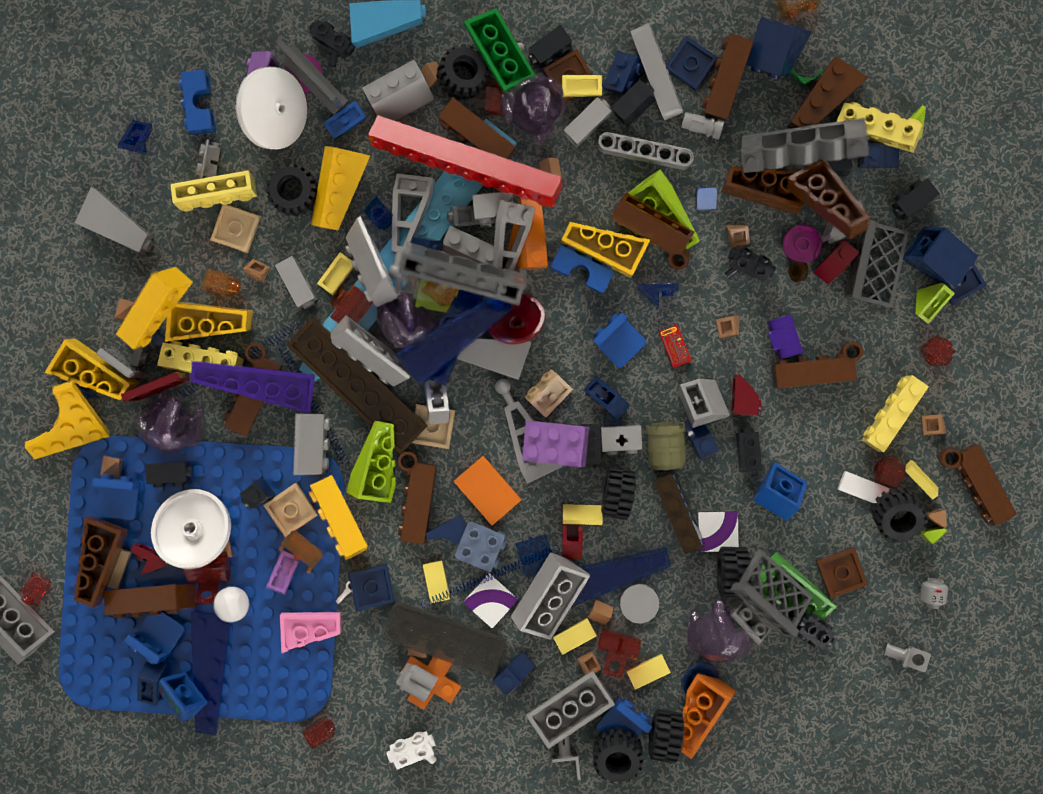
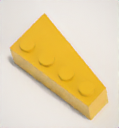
M325 146L311 225L339 230L370 155Z
M573 222L569 223L561 239L562 244L569 245L578 252L593 257L594 260L609 265L613 270L629 278L632 277L650 242L649 239L601 230Z
M177 267L152 274L116 335L133 350L147 346L153 334L192 285L193 281Z
M178 302L167 316L165 342L251 330L253 310Z
M65 339L45 371L47 374L58 376L66 381H73L82 387L96 390V392L118 400H123L121 397L122 393L135 389L139 384L138 380L126 377L99 357L95 351L77 339Z
M331 475L310 485L312 491L309 492L313 503L318 502L320 506L318 513L322 521L326 519L329 525L326 529L331 538L335 537L338 543L335 547L339 555H343L345 560H348L366 551L368 546L333 476Z

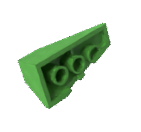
M777 552L771 557L773 561L812 596L805 610L807 614L812 612L824 620L837 607L834 602ZM775 570L771 571L772 582L778 581L777 572ZM766 572L760 573L761 584L767 583ZM785 582V593H790V584ZM779 584L773 585L774 596L780 595ZM762 587L764 598L769 597L768 587ZM797 594L798 605H801L804 597L801 594ZM788 596L786 597L787 608L792 607V598ZM780 598L775 599V603L781 604Z

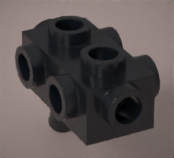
M317 19L310 25L309 33L314 40L326 47L325 51L330 54L328 66L336 67L338 56L345 60L347 56L352 55L355 46L351 43V38L344 32L338 33L329 22H321Z
M736 246V248L732 247L729 252L728 258L730 259L729 266L731 268L724 274L730 279L738 272L741 275L748 274L766 282L768 277L771 278L776 267L772 265L768 257L764 255L758 256L747 247L741 248Z
M793 611L788 614V617L792 620L794 618ZM804 612L796 627L799 630L797 636L803 641L806 638L809 639L807 643L816 650L819 647L824 650L826 647L831 646L835 635L831 631L833 627L825 621L819 623L821 618L810 612L807 614Z

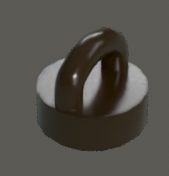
M805 262L792 263L788 272L790 279L794 282L804 281L808 276V264Z

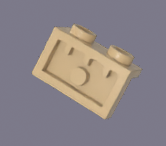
M550 370L541 377L536 386L529 389L525 398L544 417H547L573 389L557 373Z

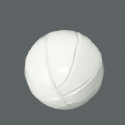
M227 587L217 593L213 608L221 620L236 622L246 615L249 609V599L242 589Z

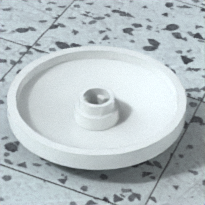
M277 67L259 68L250 73L239 88L236 101L237 117L244 134L257 146L266 149L288 147L298 139L306 123L307 102L305 94L296 78L286 70Z
M189 489L178 492L169 497L154 516L151 527V539L154 549L165 562L178 568L194 569L207 565L220 555L229 540L231 531L230 515L223 502L207 491Z

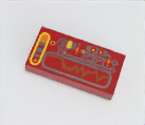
M678 325L659 331L672 368L692 361Z

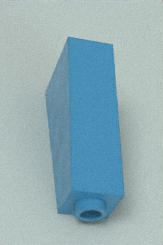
M421 0L349 3L352 44L355 48H359L423 24V17H426L425 5H422Z

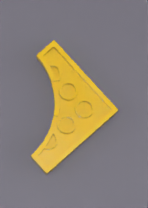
M71 381L53 387V394L60 408V413L54 423V427L49 432L26 441L25 449L34 459H38L109 437V430L75 383Z

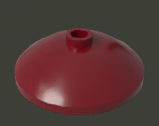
M526 294L521 295L519 305L504 301L499 309L490 307L486 315V325L491 336L499 342L511 345L530 341L540 333L545 323V313L541 303L534 297Z

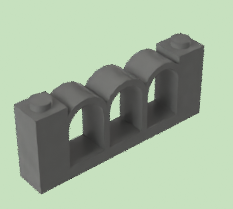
M865 118L742 136L741 157L744 173L762 171L764 168L777 169L790 163L806 165L819 159L835 161L845 157L850 159L869 156Z
M406 242L398 272L518 305L524 288L523 273L505 268L502 269L490 264L477 263L465 257L451 256L445 252L428 249Z

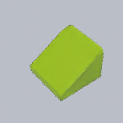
M941 527L921 530L920 536L926 542L934 544L947 530Z

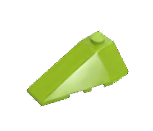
M661 170L650 175L628 192L635 198L695 232L671 183ZM696 232L693 234L686 249L700 241Z
M380 421L374 422L351 472L346 491L348 494L357 499L391 503L396 485V478L393 473V467H395V460L393 459V448L395 447L394 424Z

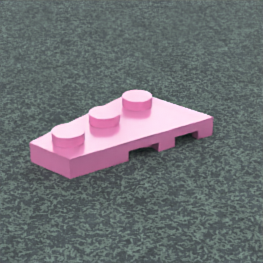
M341 612L281 613V653L295 647L305 646L314 641L339 635L341 633Z

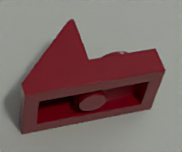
M140 542L133 544L130 550L137 559L142 561L148 560L141 575L170 565L157 554L155 549Z

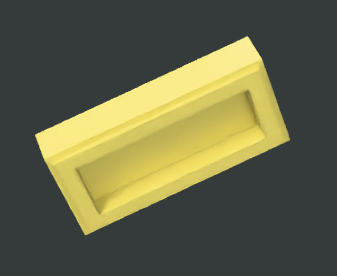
M562 75V97L602 96V75Z
M340 252L317 284L334 296L353 270L352 260Z
M909 461L906 464L905 471L932 500L936 498L939 487L914 461Z
M563 504V524L602 525L601 505Z
M443 561L423 564L430 603L449 600L450 595Z
M588 618L554 635L553 638L563 655L595 638L597 635Z
M662 654L626 670L635 690L671 673Z

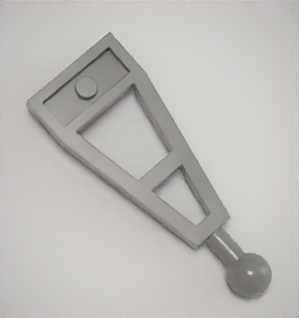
M396 174L392 202L391 249L392 252L396 253L394 265L388 270V274L393 280H399L404 275L398 273L406 242L412 243V237L417 236L432 199L435 179L431 177ZM401 195L422 198L413 222L400 221ZM400 228L409 229L403 247L400 246Z
M500 200L495 227L494 266L502 268L503 257H509L505 269L514 271L525 239L531 228L535 207ZM506 222L521 225L511 251L503 250ZM492 297L488 298V304L493 309H499L504 303L503 300Z
M499 379L495 384V390L503 395L507 404L504 410L518 465L528 484L563 466L530 461L524 463L522 461V453L517 436L525 433V426L515 430L511 411L517 408L526 421L533 420L519 401L514 402L509 392L511 387L509 381Z

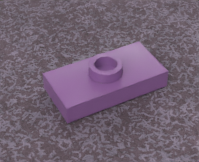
M282 550L266 588L285 595L300 557Z

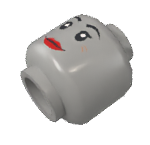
M928 578L927 581L922 583L920 599L927 604L926 607L939 609V606L947 603L948 586L944 584L943 580Z

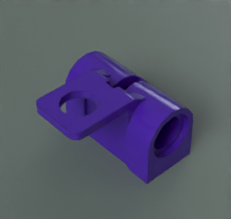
M792 315L768 322L770 329L768 334L779 359L803 352Z

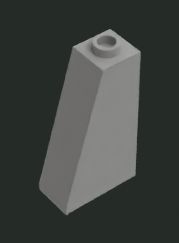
M92 187L90 188L75 223L145 255L146 251L148 252L153 245V241H151L153 237L102 192Z
M457 338L456 342H452L449 352L452 353V358L519 380L531 342L527 341L522 344L511 345L494 339Z

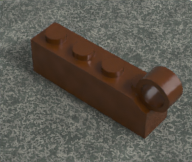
M454 98L450 100L438 116L441 122L440 126L448 132L452 130L456 133L455 137L463 144L467 142L473 148L506 159H510L516 151V146Z
M626 193L621 198L611 219L618 225L630 229L635 235L649 239L652 245L666 250L669 254V264L674 269L680 270L685 268L691 258L690 252L686 247L695 232L629 193ZM674 255H682L685 262L677 261Z
M849 342L841 347L840 354H836L834 359H828V355L817 356L815 361H809V357L797 358L796 363H789V359L778 360L776 365H772L774 389L857 380L855 361L862 357L863 349L857 342ZM850 345L854 346L857 351L853 359L849 358L846 354V349Z
M252 343L247 346L245 356L252 362L250 367L280 371L282 365L265 357L266 349L262 344ZM253 346H258L262 350V356L257 360L251 358L249 354ZM236 394L232 401L235 404L232 411L228 410L223 419L226 421L224 427L246 437L264 401Z
M971 444L961 451L945 448L939 453L938 461L943 467L955 468L958 472H961L964 477L962 482L967 489L970 488L973 494L971 498L976 506H980L982 510L981 517L987 524L997 526L1017 515L979 445ZM948 452H952L955 456L954 462L950 465L945 461V456Z
M407 451L398 458L399 467L407 471V477H410L409 485H405L404 497H407L406 505H402L401 516H404L403 524L399 525L398 536H401L400 541L425 544L437 465L419 463L418 456L414 452ZM405 455H411L414 458L415 463L413 467L407 468L403 465L402 459Z

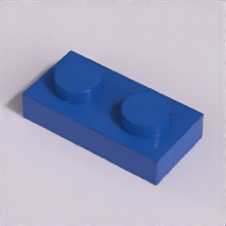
M354 101L323 122V124L336 141L366 120L367 117L357 102Z

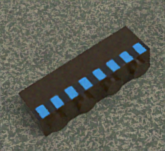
M675 471L655 479V485L684 555L703 548L705 542Z

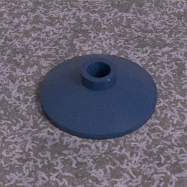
M698 663L690 667L681 679L683 691L687 694L689 686L698 673L718 678V671L715 666L710 663Z

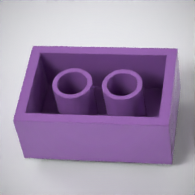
M526 421L522 461L586 467L589 427Z

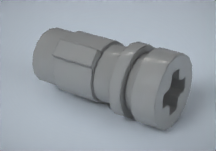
M686 112L681 128L706 134V137L713 136V139L719 140L724 120L718 119L716 121L713 117L709 119L705 118V116Z

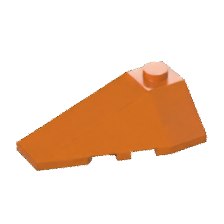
M519 198L518 204L535 207L531 228L514 270L548 268L542 206L535 201ZM513 224L508 251L512 250L521 225Z
M698 673L687 690L686 703L682 712L684 718V737L681 752L690 759L694 757L736 693L735 689L721 679Z

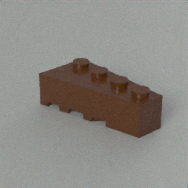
M729 34L727 37H724L721 46L723 52L721 57L717 58L714 67L717 71L715 77H711L708 88L711 90L709 96H705L702 103V108H705L703 113L728 119L754 40L735 34Z

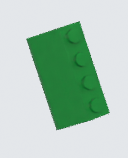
M497 8L464 21L463 24L502 91L513 94L529 87L536 75Z

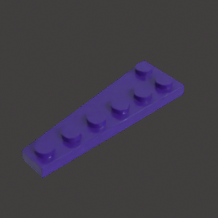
M192 361L190 382L310 414L315 375Z

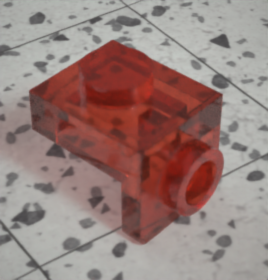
M34 572L20 589L21 600L29 606L33 604L38 607L40 599L49 589L52 581Z

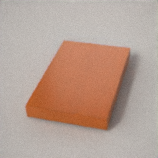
M484 456L453 481L491 525H494L522 500Z

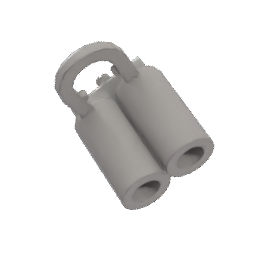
M407 663L404 670L400 672V677L396 684L400 686V690H404L425 702L438 677L417 665Z

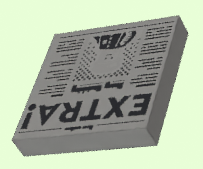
M100 348L97 352L99 357L126 377L141 378L145 373L137 366L130 365L131 362L113 349Z

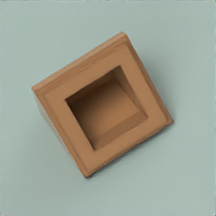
M437 62L426 63L420 70L429 89L438 84L439 78H436L438 71Z
M547 158L539 162L541 171L561 177L558 158Z
M252 259L243 271L246 275L264 282L270 267Z
M936 509L927 512L928 516L926 517L929 521L938 527L946 528V510Z
M595 599L588 618L606 625L611 619L614 607Z
M593 652L577 659L585 675L592 670L595 674L601 670Z

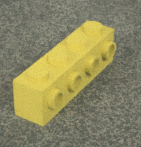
M844 102L837 122L865 118L868 140L914 153L922 133V124L918 120L913 118L907 120L900 118L895 113L885 114L877 108L870 107L867 109L855 102L850 104Z
M249 170L170 184L173 204L182 211H192L196 207L210 208L213 204L219 203L227 205L236 200L249 201L253 197H257L255 178Z
M170 341V344L162 343L157 366L165 369L191 373L192 361L243 366L244 359L233 351H226V354L219 353V349L208 347L207 350H202L201 346L189 344V347L182 346L183 343Z
M913 375L902 377L899 380L898 388L889 395L886 400L887 404L883 410L881 409L876 414L874 423L863 434L864 438L861 441L877 452H885L929 387Z

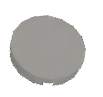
M637 583L630 585L624 590L620 597V608L628 620L633 623L642 624L649 622L655 617L659 610V599L652 588L646 584Z

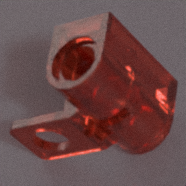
M353 285L349 292H346L341 287L330 301L331 305L335 308L330 317L339 324L347 315L358 324L373 304V301L369 302L365 293L355 285Z
M219 555L212 562L199 568L184 569L188 583L198 582L195 597L196 603H214L219 582H229L231 570L228 555ZM203 592H212V595L208 598L201 597Z
M602 628L597 649L608 652L603 673L621 678L627 658L636 660L641 647L640 638ZM611 661H618L620 663L618 671L612 672L609 669Z

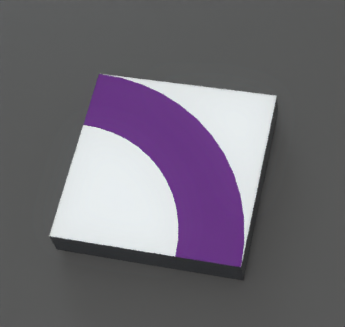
M737 511L698 512V528L705 542L704 547L698 549L699 552H718L721 547H739Z
M489 572L463 603L493 628L519 598Z

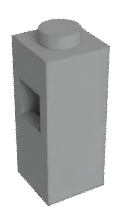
M597 97L563 130V135L577 148L610 116V105L604 99L601 101Z
M291 256L276 264L275 267L296 306L308 309L315 305L314 301L317 300V297L296 258Z

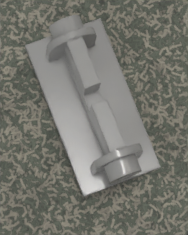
M207 139L204 144L200 145L199 155L202 156L201 164L197 163L195 172L196 175H199L198 179L216 176L217 165L210 164V161L218 162L221 149L219 143L211 142V145H209V140Z

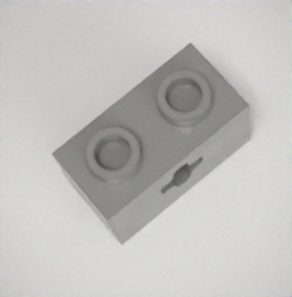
M444 376L424 378L429 424L449 422V405Z
M641 425L601 427V450L606 452V455H616L618 451L626 450V454H634L642 449ZM620 435L626 438V441L623 442V445H620L619 442H616V439H619Z

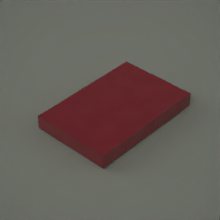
M175 372L122 393L121 397L123 401H140L185 383L190 378L188 373Z

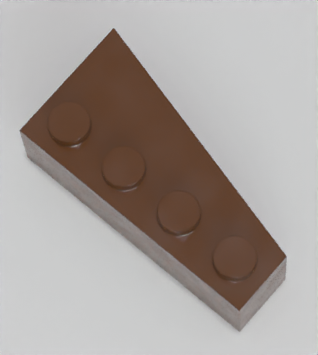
M835 56L787 127L792 129L817 125L869 77Z
M819 159L788 177V190L849 239L868 229L870 217L825 160Z
M731 166L726 173L721 190L723 193L795 215L802 209L804 203L788 190V177L795 174V170L778 171L767 169L744 173L743 167Z
M90 516L84 517L83 521L84 532L81 537L82 548L78 561L80 564L79 573L76 578L74 601L93 608L102 603L104 591L108 587L129 530Z
M196 584L104 591V614L113 615V619L125 618V614L130 613L131 617L143 616V612H148V616L161 615V611L165 610L166 614L179 613V609L197 608Z

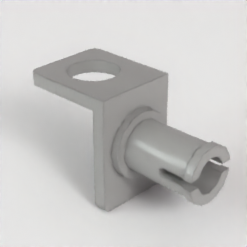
M889 643L884 653L885 656L902 661L901 663L904 668L908 666L921 672H926L931 657L930 653L908 646V649L904 650ZM915 654H921L925 660L922 665L918 666L913 663L912 658Z
M570 736L564 738L565 745H563V740L558 742L559 755L552 758V763L576 760L578 780H581L578 755L571 754Z

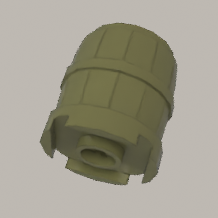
M673 422L652 423V427L647 424V451L652 468L655 470L683 468L686 463L687 449L684 435L685 423L679 422V425H674Z

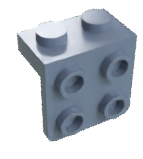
M469 522L455 557L458 560L491 573L492 568H497L500 557H498L500 549L504 550L507 544L506 533L496 532L477 523Z

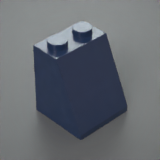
M761 17L746 65L751 66V71L757 73L769 72L768 76L775 79H780V76L788 77L812 31Z
M923 227L904 254L903 260L937 283H943L948 288L956 289L962 283L963 277L968 270L974 266L978 255L947 228Z

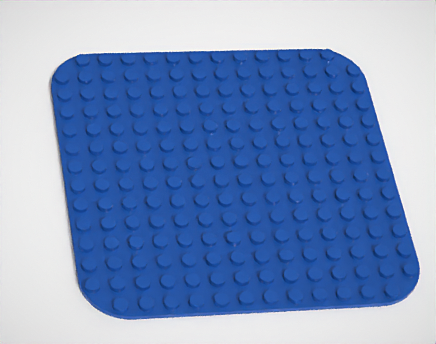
M109 436L87 443L77 454L71 473L59 655V679L65 693L75 703L89 709L174 714L168 703L163 700L161 694L157 706L137 701L138 675L146 660L144 659L145 656L141 653H136L129 649V645L124 640L129 634L137 632L147 617L148 612H143V616L131 617L130 613L125 614V618L113 619V615L104 614V597L101 605L92 608L74 601L76 578L79 573L80 563L78 561L82 548L81 537L84 532V517L93 516L128 529L129 532L123 549L130 551L133 544L139 542L154 549L151 539V527L154 516L160 506L169 497L178 492L199 489L213 494L226 506L231 519L229 540L233 557L215 558L207 565L194 569H182L170 564L141 575L148 560H139L132 553L120 588L117 590L196 584L197 608L179 609V613L168 614L184 625L185 631L166 660L163 661V663L167 664L166 677L186 672L208 702L195 716L299 722L316 715L325 706L332 690L335 636L314 641L305 646L295 647L281 653L280 614L337 612L336 600L338 598L340 555L335 545L338 543L335 537H330L326 529L329 525L326 519L322 521L320 515L285 538L263 505L253 510L246 508L241 502L242 497L239 493L254 482L265 479L276 494L275 496H277L297 482L318 512V509H320L318 502L313 503L309 492L312 491L310 485L332 475L344 498L345 483L338 464L326 454V458H329V468L326 470V473L294 475L295 447ZM104 456L124 459L121 476L133 477L132 480L140 481L137 515L134 520L99 517L96 515L99 487L92 486L93 478L100 477ZM190 461L194 468V475L191 477L192 481L185 482L184 486H173V483H165L166 487H153V484H146L145 464ZM282 550L300 557L285 595L266 588ZM107 587L106 591L116 590V589ZM227 587L242 589L249 599V609L246 615L236 622L221 620L213 608L217 593Z

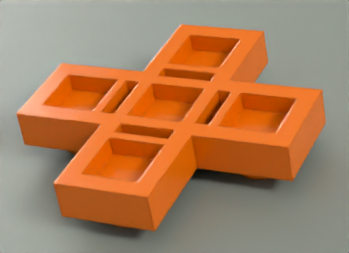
M439 648L429 664L424 663L415 656H410L407 663L417 665L435 675L438 679L425 702L411 694L407 700L424 710L433 694H436L451 704L461 688L460 684L445 676L455 658Z

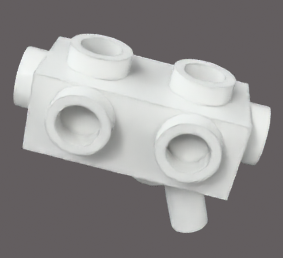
M427 731L416 732L412 737L405 740L398 739L394 744L390 745V751H387L389 762H394L396 769L426 759L431 764L435 763L436 757L434 756L433 746L436 745L432 734L428 735Z

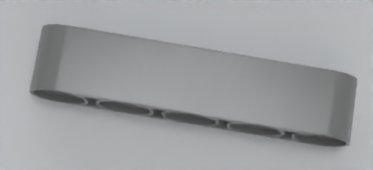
M650 23L632 30V38L649 83L655 90L653 93L663 119L668 120L683 113L681 103Z
M610 132L603 133L598 140V149L604 154L681 170L687 169L694 159L692 151L687 148ZM604 139H608L612 145L604 147L601 142ZM627 143L630 145L631 150L623 151L621 145ZM646 147L650 150V154L643 155L640 149ZM662 151L667 152L669 159H662L659 153ZM685 155L688 158V163H681L679 156Z

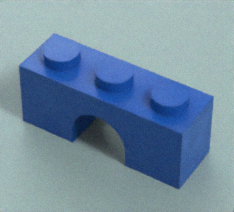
M204 69L181 72L179 86L184 96V99H181L183 110L186 112V118H184L185 129L192 135L216 132L214 113L210 109H198L197 101L202 95L211 94L209 74Z
M569 245L561 246L550 269L568 277L572 269L583 267L589 274V279L585 286L603 295L614 274L611 271L612 267L602 262L600 265L593 262L594 258L587 254H583V256L577 254V250Z

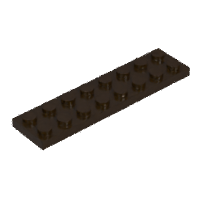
M312 317L286 346L371 427L375 421L394 424V449L401 455L428 425L373 372L366 370L362 362L358 359L356 361L353 360L345 349L337 348L331 342V332L315 317Z

